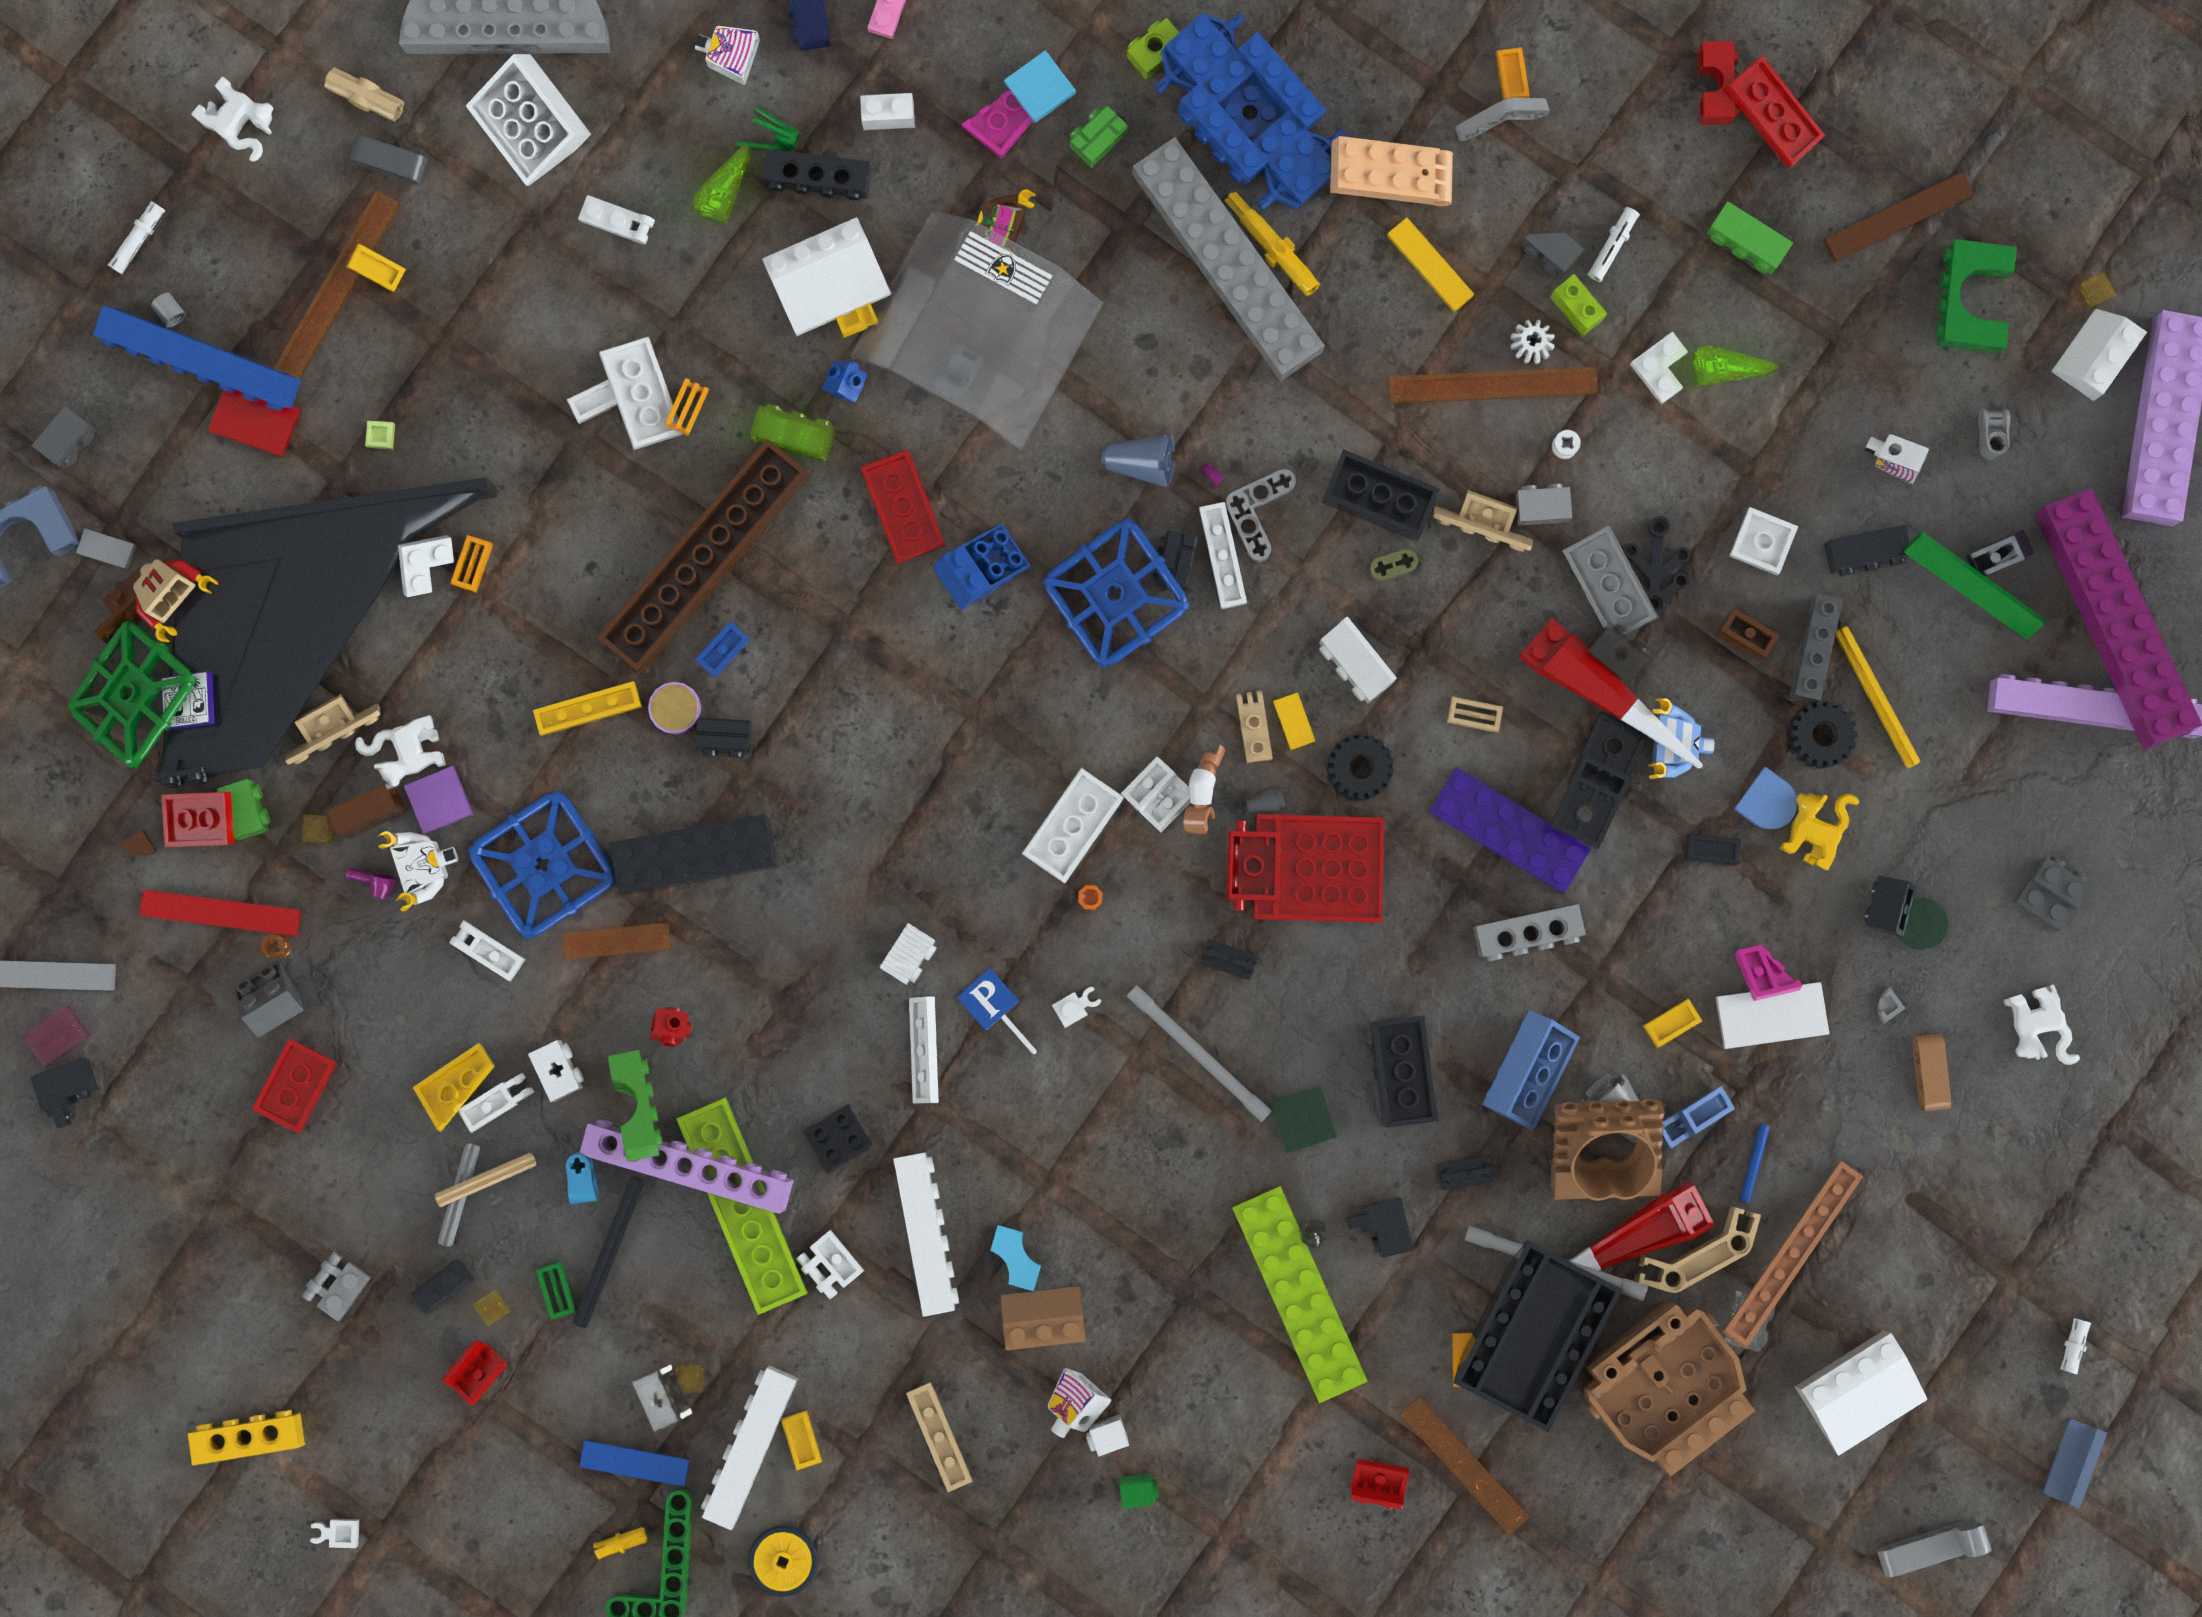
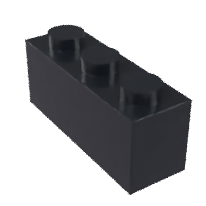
M1906 525L1831 539L1824 544L1830 574L1839 573V576L1843 577L1855 574V569L1864 568L1865 572L1880 569V564L1890 563V567L1905 564V559L1909 558V556L1904 553V548L1910 543Z

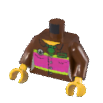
M1025 189L1019 194L1007 195L991 199L989 202H983L979 214L965 210L961 225L974 228L973 233L1014 254L1013 250L1025 217V208L1022 206L1024 205L1032 209L1034 204L1028 201V199L1032 196L1035 197L1036 194ZM972 237L973 241L977 242L978 244L990 249L991 251L999 255H1003L999 251L989 247L988 245ZM976 248L980 253H982V254L988 256L989 258H991V259H993V260L995 259V257H993V256L987 254L986 252H984V251H982V250Z

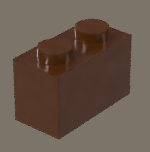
M1735 608L1727 614L1715 634L1759 662L1768 656L1780 636Z

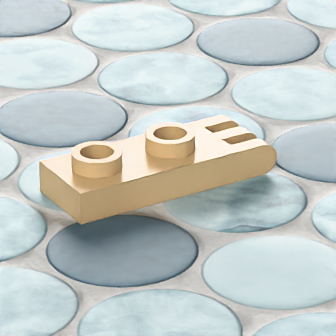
M1262 690L1256 691V698L1258 700L1256 702H1253L1252 692L1246 693L1247 703H1243L1241 693L1236 694L1246 764L1272 760Z

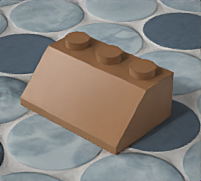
M1080 1286L1001 1295L1006 1350L1086 1342Z

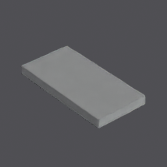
M1610 525L1562 550L1611 642L1658 618Z

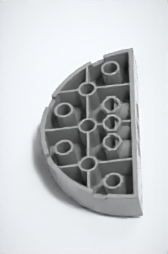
M410 0L403 17L399 45L405 54L611 53L608 28L596 0Z

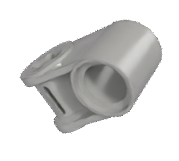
M1981 409L1979 412V450L1982 457L1987 460L1999 458L2009 448L2010 412L2008 409H2003L2002 412ZM1990 441H1994L1999 445V451L1991 448Z

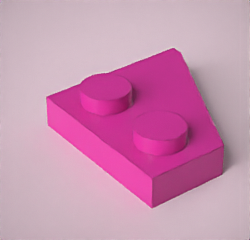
M1762 945L1740 949L1735 953L1753 1001L1799 991L1803 987L1798 979L1794 981L1784 971L1785 967L1778 960L1773 959L1771 953Z

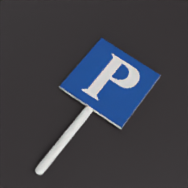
M989 968L957 996L958 1000L985 1030H988L1001 1018L1030 1052L1036 1054V1049L1005 1015L1019 1000L993 970Z

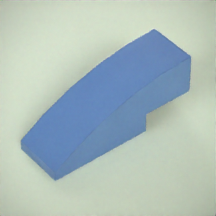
M1722 1086L1663 1119L1664 1128L1661 1151L1673 1148L1735 1109Z

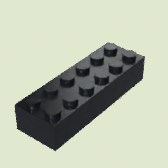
M766 814L610 842L618 894L621 896L778 868L769 816Z

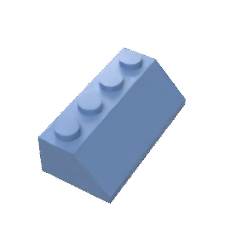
M1529 1010L1482 1105L1534 1131L1580 1037L1554 1020Z

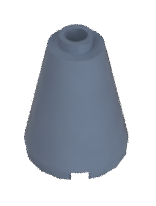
M1164 434L1110 443L1107 449L1102 451V464H1106L1107 470L1162 487L1170 485L1175 461L1171 460V452H1175L1173 436Z

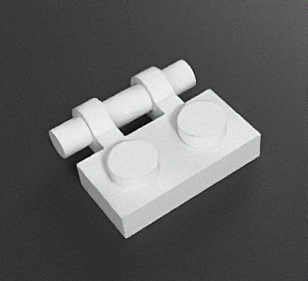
M829 1230L810 1247L816 1255L812 1260L805 1253L796 1258L801 1264V1270L805 1275L809 1274L818 1285L816 1288L819 1292H824L829 1299L838 1293L832 1286L836 1280L844 1288L864 1271L832 1230ZM821 1262L831 1273L827 1278L816 1267Z

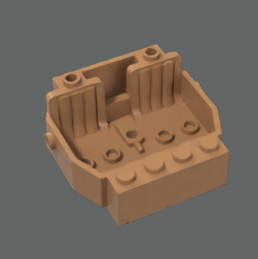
M1664 1300L1585 1362L1583 1367L1592 1378L1582 1385L1583 1397L1590 1404L1587 1407L1589 1412L1596 1420L1599 1418L1602 1420L1618 1443L1652 1462L1656 1461L1663 1472L1672 1476L1750 1416L1755 1410L1742 1394L1746 1391L1739 1358L1716 1329L1719 1324L1710 1313L1705 1315L1703 1311L1688 1305L1680 1309L1677 1304ZM1657 1326L1661 1329L1653 1337L1641 1342L1639 1341ZM1629 1349L1626 1357L1619 1362L1617 1357ZM1656 1371L1662 1372V1378L1660 1380L1654 1379V1373ZM1691 1395H1696L1697 1397L1695 1404L1689 1403ZM1671 1411L1676 1413V1418L1673 1421L1668 1419V1413Z

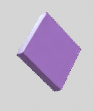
M454 766L404 786L424 835L474 815Z

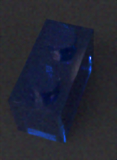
M792 0V2H788L790 18L795 17L796 27H791L794 43H799L800 50L830 47L831 42L825 1Z

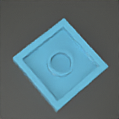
M1046 50L1004 80V84L1034 123L1041 120L1076 94L1075 88Z

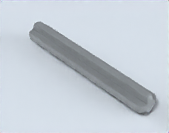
M473 1143L465 1145L454 1185L472 1178L480 1146ZM466 1197L448 1204L438 1239L440 1245L447 1247L453 1245Z

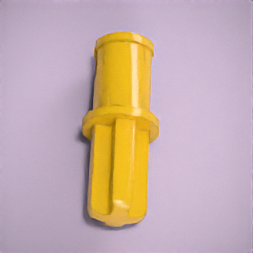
M643 1527L623 1534L618 1532L614 1537L595 1542L593 1544L594 1549L597 1548L594 1551L598 1559H602L618 1552L623 1554L626 1552V1549L646 1543L648 1535Z

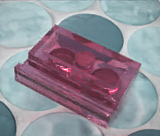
M65 1005L22 1037L28 1042L29 1047L43 1067H49L90 1037V1034L78 1017L73 1014L70 1006Z

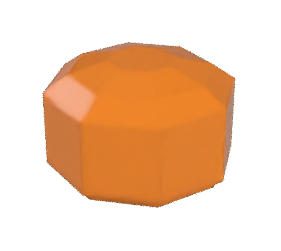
M1085 885L1078 892V903L1084 910H1095L1102 904L1103 893L1096 885Z

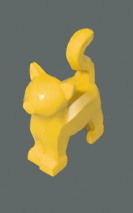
M1800 793L1796 797L1798 814L1792 822L1790 839L1788 842H1783L1779 849L1789 854L1795 853L1800 845L1806 841L1812 844L1813 847L1810 853L1804 855L1803 861L1811 865L1816 863L1817 866L1828 871L1835 858L1837 845L1842 838V834L1848 828L1850 818L1845 806L1846 804H1859L1858 798L1853 794H1843L1836 800L1835 812L1839 822L1831 825L1815 818V815L1823 807L1828 796L1825 794L1820 796L1811 793Z

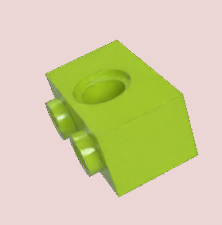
M1167 18L1161 23L1156 21L1149 27L1148 33L1144 37H1137L1128 45L1127 58L1146 80L1163 68L1160 56L1161 50L1153 52L1148 48L1149 45L1159 44L1164 49V46L1179 34V31Z
M1575 274L1558 286L1550 296L1551 300L1582 337L1601 323L1607 315V312Z

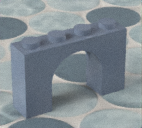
M47 486L33 488L29 491V495L22 499L16 498L5 504L6 507L0 510V537L12 524L29 521L37 526L50 552L58 557L70 552L79 545L80 539L56 493ZM0 557V588L13 581Z

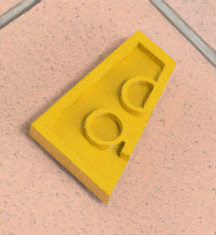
M480 1043L413 1087L433 1124L440 1132L495 1067Z

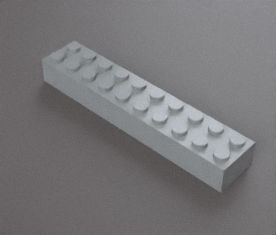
M1174 137L1136 163L1132 170L1133 177L1281 382L1323 353L1325 346L1178 140Z

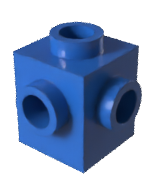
M846 359L845 362L833 361L822 389L840 400L856 403L868 374L859 369L860 365Z

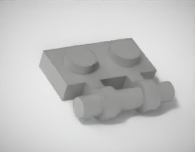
M333 1252L329 1259H325L320 1265L322 1268L316 1277L309 1280L306 1285L308 1288L302 1296L306 1300L311 1301L316 1293L323 1298L317 1307L336 1321H341L372 1277L351 1262H348L344 1269H341L337 1264L342 1259V1256ZM332 1274L337 1278L328 1289L323 1284L329 1275Z

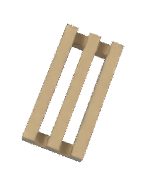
M1451 697L1446 723L1494 733L1499 732L1503 706ZM1456 704L1495 711L1497 713L1496 716L1457 709ZM1454 714L1492 721L1495 724L1493 726L1454 718Z

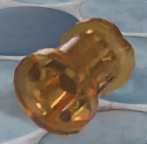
M267 935L261 941L262 953L270 958H284L291 949L289 940L284 936ZM273 942H279L277 944L279 951H272L274 949Z

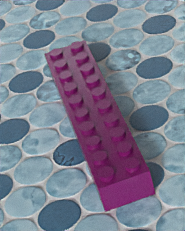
M2091 488L2045 505L2035 516L2143 750L2145 751L2190 734L2201 727V720L2093 489Z

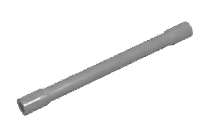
M1138 985L1126 996L1141 1011L1147 1013L1244 1104V1107L1260 1122L1272 1112L1256 1095L1249 1092L1160 1009L1154 1000Z
M1470 1225L1464 1240L1513 1256L1523 1246ZM1569 1261L1623 1289L1621 1294L1644 1301L1648 1289L1647 1285L1626 1278H1619Z

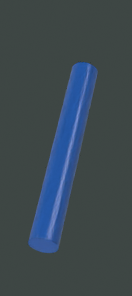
M1759 1124L1740 1201L1747 1203L1751 1201L1770 1126Z

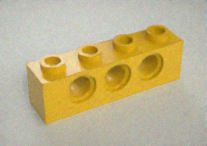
M291 1410L276 1412V1417L267 1419L265 1414L249 1417V1422L239 1423V1419L222 1421L223 1426L214 1428L212 1423L197 1425L196 1431L188 1433L192 1466L304 1446L301 1413L292 1414ZM270 1425L276 1427L278 1431L276 1439H272L268 1435L267 1430ZM243 1430L250 1432V1443H245L242 1440L241 1433ZM217 1434L222 1435L225 1440L223 1448L218 1447L215 1443V1436Z

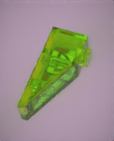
M743 145L703 184L701 191L696 192L693 206L697 216L727 225L751 156L749 146Z
M1713 345L1699 347L1697 352L1691 356L1696 387L1771 375L1778 369L1776 363L1722 347L1713 349Z

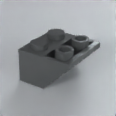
M278 960L263 967L259 972L247 979L241 980L232 987L241 1019L258 1038L304 1011L296 988Z

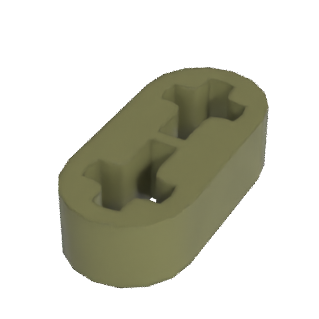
M1409 549L1378 557L1370 565V576L1375 581L1385 582L1407 575L1417 567L1418 557L1415 552ZM1403 555H1406L1407 559L1412 558L1413 560L1409 565L1410 568H1406L1405 565L1396 567L1395 563L1400 562L1403 559ZM1378 563H1381L1383 567L1392 566L1391 569L1386 570L1385 576L1374 571L1377 569Z

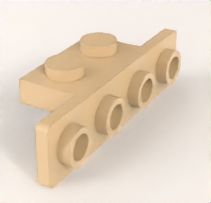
M1468 490L1459 514L1435 506L1433 509L1432 517L1436 518V521L1442 525L1450 526L1453 524L1459 526L1463 532L1468 534H1475L1477 532L1485 535V538L1491 542L1499 543L1503 541L1510 544L1509 546L1517 551H1524V549L1531 551L1532 539L1509 531L1517 511L1515 506Z
M340 694L296 718L294 723L307 742L285 754V762L287 765L294 762L299 764L309 757L308 754L315 750L323 751L330 747L335 739L349 737L355 732L357 727L363 724L365 726L371 725L378 720L380 715L379 705L375 704L354 715Z

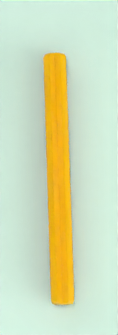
M1847 626L1837 630L1835 637L1903 763L1907 768L1917 765L1920 759L1851 631Z

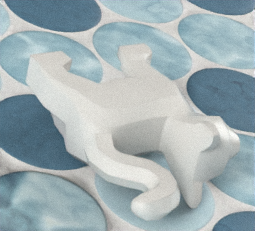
M221 77L215 87L226 102L218 111L217 106L211 101L208 102L207 110L198 105L191 115L206 128L216 131L228 142L230 147L237 150L248 147L252 148L253 152L249 159L252 162L257 161L263 152L262 144L254 138L249 137L239 140L237 136L249 119L257 128L270 135L272 132L268 126L272 121L271 113L273 107L269 103H254L245 94L233 90L231 83L224 77Z
M431 716L415 719L406 725L394 729H384L376 733L372 744L368 746L361 737H358L355 741L357 751L365 756L377 753L385 740L393 742L399 760L385 761L374 765V768L379 770L383 780L392 787L398 786L400 780L405 775L419 773L431 764H436L438 767L446 765L443 753L437 751L426 753L422 749L421 743L423 741L430 740L433 743L439 741L437 730L433 729L434 725Z
M2054 985L2031 991L2033 998L2038 999L2040 1007L2035 1010H2030L2022 994L2003 1000L2005 1006L2012 1007L2014 1028L2020 1038L2018 1047L2015 1050L2018 1057L2036 1058V1060L2040 1059V1056L2046 1058L2047 1053L2037 1035L2044 1032L2058 1031L2062 1036L2056 1045V1056L2059 1061L2067 1065H2072L2079 1061L2080 1057L2078 1054L2068 1055L2066 1052L2072 1041V1033L2066 1024L2065 1014L2061 1010L2060 998Z

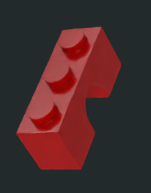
M1703 41L1698 49L1699 75H1711L1719 83V90L1704 92L1699 99L1700 125H1730L1739 114L1738 105L1724 89L1725 86L1738 76L1735 75V66L1738 64V50H1734V41Z

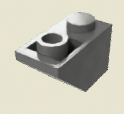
M1565 232L1528 234L1522 243V246L1525 247L1524 251L1528 256L1540 260L1544 264V269L1549 274L1557 275L1559 278L1568 271L1584 251V248Z

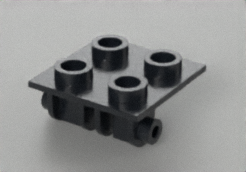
M849 1104L804 1131L806 1138L827 1174L835 1171L836 1168L849 1162L850 1159H854L858 1154L872 1146L870 1138L865 1134Z

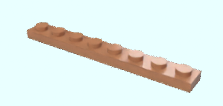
M1838 1162L1733 1315L1723 1333L1744 1348L1749 1345L1863 1178L1862 1175L1844 1162Z

